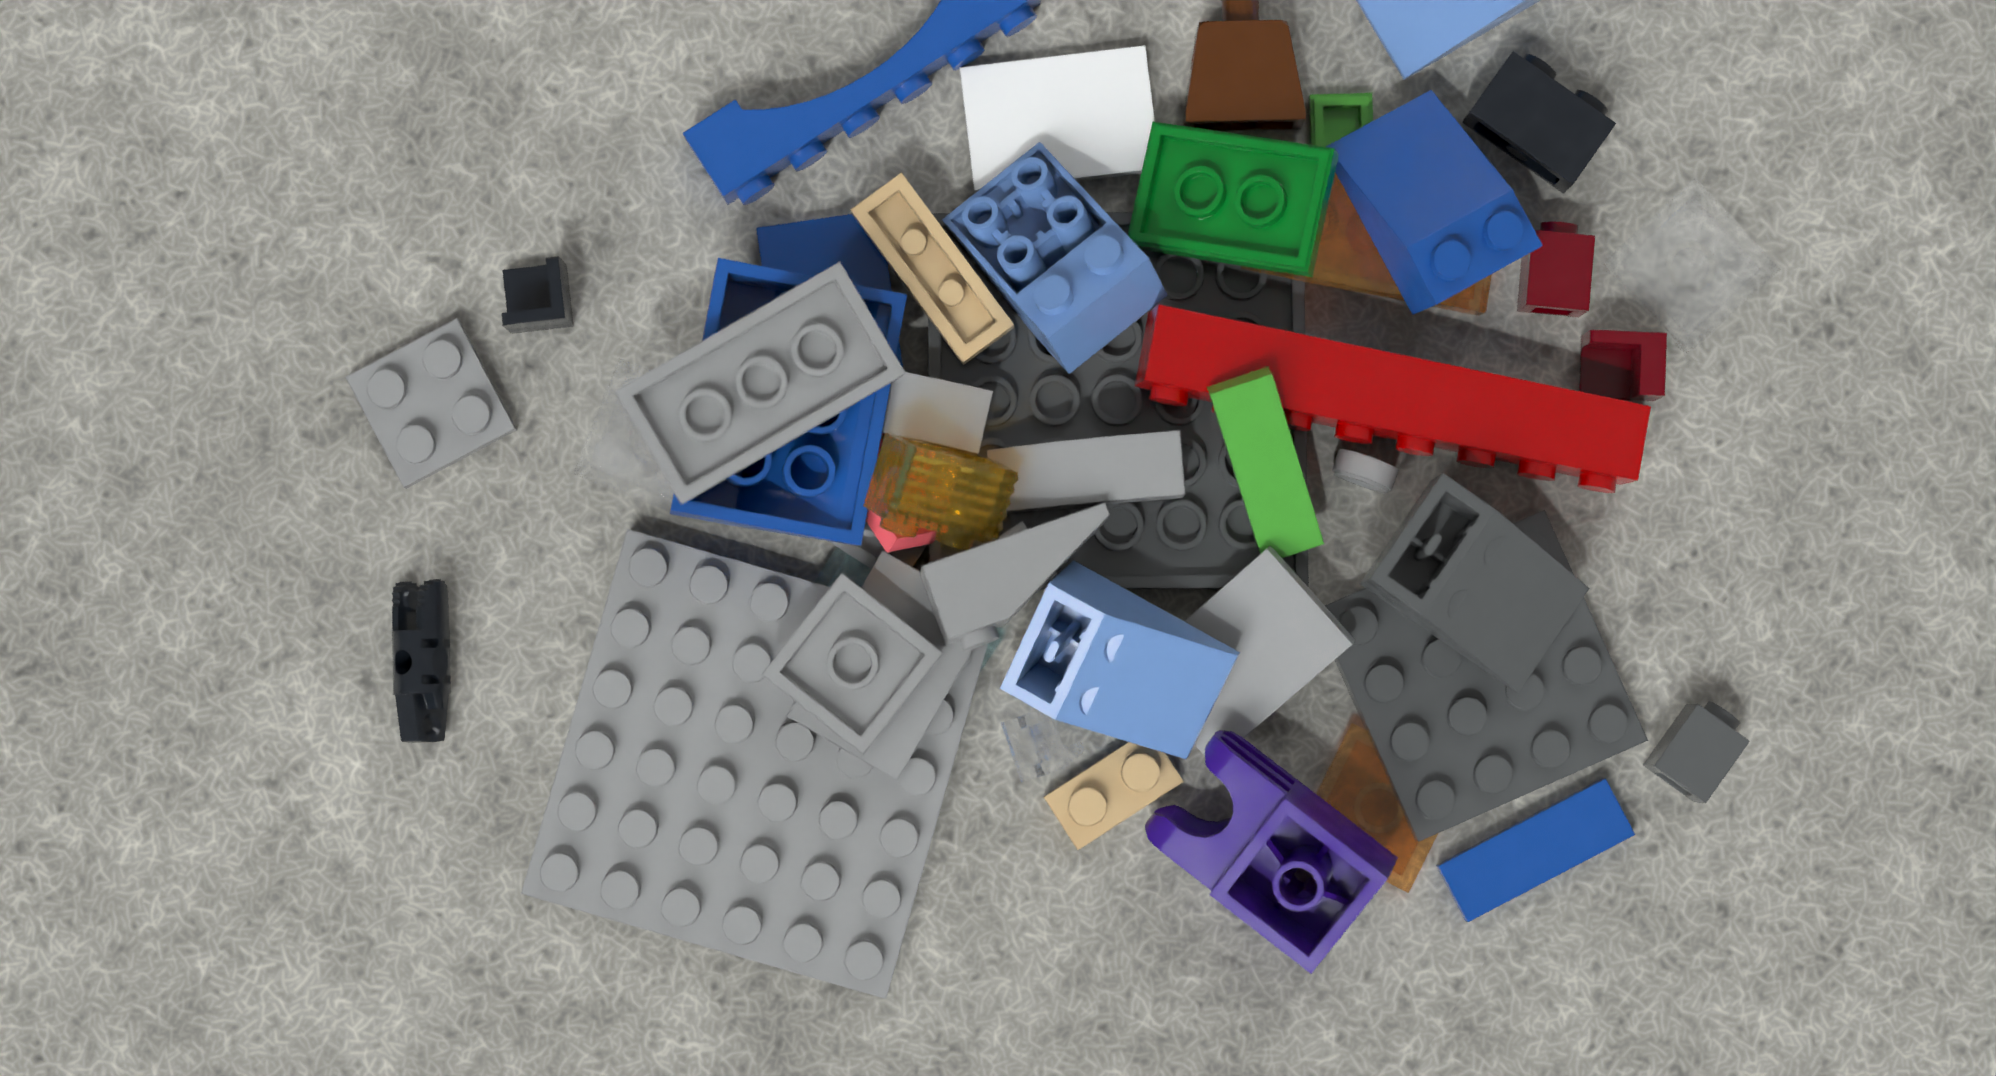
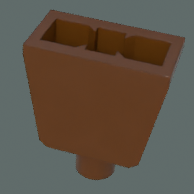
M1221 0L1222 21L1200 22L1196 30L1182 126L1214 131L1301 129L1306 120V110L1287 21L1259 20V0Z

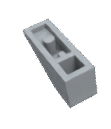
M1102 503L923 565L920 576L945 646L960 641L963 651L999 639L996 628L1005 626L1105 523L1109 516L1106 504Z

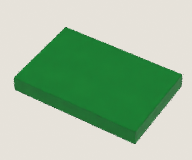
M1152 122L1128 236L1141 250L1313 277L1339 153L1335 148Z

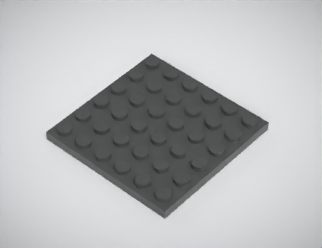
M1106 212L1128 235L1133 212ZM932 213L1013 322L1014 328L963 365L928 318V377L993 391L980 451L977 456L929 445V509L943 529L936 540L929 544V563L990 543L1022 521L1027 529L1091 508L1080 507L992 514L987 450L1077 439L1180 430L1185 488L1183 498L1107 505L1109 516L1105 523L1059 569L1057 575L1071 562L1076 561L1124 589H1221L1260 553L1216 414L1211 412L1212 402L1188 398L1187 406L1168 405L1150 400L1151 390L1134 387L1148 312L1068 374L1034 336L945 226L942 219L949 213ZM1142 250L1150 259L1168 295L1158 304L1305 334V276ZM1289 429L1307 486V431ZM1308 550L1284 557L1283 560L1309 587ZM1050 579L1040 590H1046L1048 583L1052 579Z

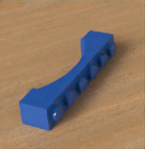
M941 0L921 29L900 50L880 66L853 83L827 95L786 107L742 110L735 99L683 132V135L727 205L738 198L743 205H748L767 194L775 186L771 177L791 164L795 171L798 172L821 159L827 153V149L823 144L836 135L845 131L847 136L852 138L870 128L880 119L876 110L897 97L901 104H905L920 96L932 85L928 76L945 65L950 64L952 69L956 71L977 59L985 51L981 42L1000 30H1002L1006 37H1009L1027 27L1037 18L1033 9L1041 4V0Z

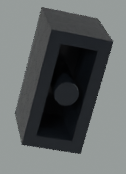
M1513 51L1462 123L1564 194L1575 183L1616 123L1605 116L1608 109L1596 97L1583 90H1577L1573 93L1555 81L1554 78L1557 74L1546 62L1531 54H1525L1524 57H1521Z

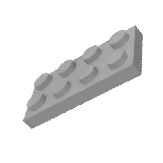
M838 262L616 390L615 395L680 505H683L901 378L906 373L841 262Z

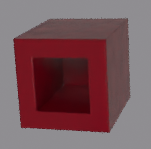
M1542 222L1540 223V230H1535L1543 246L1521 258L1517 312L1580 317L1589 311L1595 235L1578 234V225L1573 223Z

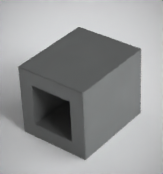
M1708 701L1704 708L1699 704H1686L1643 766L1691 801L1707 803L1750 741L1735 731L1740 721L1717 704Z

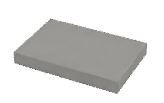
M1271 546L1265 549L1184 621L1240 652L1195 746L1205 756V747L1215 732L1221 730L1232 731L1245 738L1355 642L1351 634Z
M882 550L861 588L943 652L942 656L864 754L851 746L796 701L787 717L898 780L973 649L963 651L960 641L945 646L920 572Z

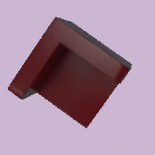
M1615 330L1588 331L1581 336L1579 391L1619 400L1655 401L1665 396L1667 333Z

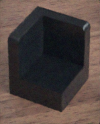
M559 256L546 257V265L502 270L507 312L501 313L502 324L511 334L574 327L567 265Z

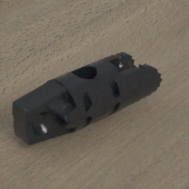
M441 579L424 581L423 585H419L420 587H417V583H412V581L396 583V586L393 587V695H395L402 742L425 743L445 740L449 693H451L448 589L445 581H441Z

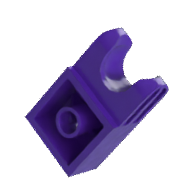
M1217 731L1205 747V765L1230 792L1233 801V815L1221 821H1206L1177 805L1161 807L1153 812L1145 824L1147 837L1163 854L1210 889L1209 895L1312 974L1387 881L1398 857L1247 740L1232 731ZM1298 868H1303L1314 877L1311 876L1305 882H1302L1294 874Z

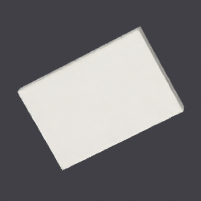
M1145 46L960 67L974 193L1039 142L1076 181L1141 174L1152 122H1155Z

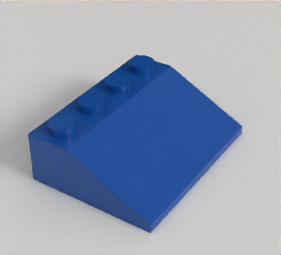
M718 258L702 341L814 276ZM854 284L896 356L907 294ZM891 383L683 505H680L673 493L670 514L731 526L861 546Z

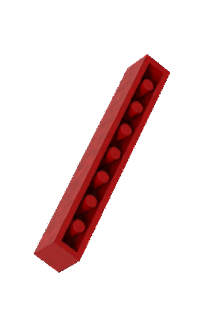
M1160 304L1148 312L1134 387L1151 390L1149 399L1152 401L1174 406H1187L1188 398L1211 402L1207 387L1269 367L1288 427L1291 430L1311 431L1312 423L1335 427L1334 437L1345 441L1371 444L1373 435L1397 440L1395 449L1404 453L1433 456L1434 448L1458 452L1456 462L1463 465L1492 469L1494 468L1495 460L1518 465L1517 474L1520 476L1554 481L1556 473L1579 477L1577 485L1579 488L1602 493H1615L1617 484L1623 485L1638 481L1651 406Z

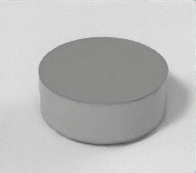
M1339 449L1332 468L1336 477L1380 493L1392 491L1399 471L1396 467L1386 462L1346 449Z

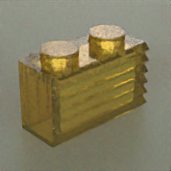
M886 433L863 506L882 517L879 526L887 531L915 538L920 527L936 531L934 539L940 543L962 550H969L974 540L990 543L999 539L998 533L1003 529L1002 521L1007 517L1006 509L1011 505L1010 496L1015 493L1014 484L1019 480L1018 472L987 457L984 458L944 446L941 447L912 438Z

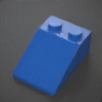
M1432 90L1326 146L1335 148L1339 153L1335 173L1412 315L1441 303L1543 246L1513 189Z

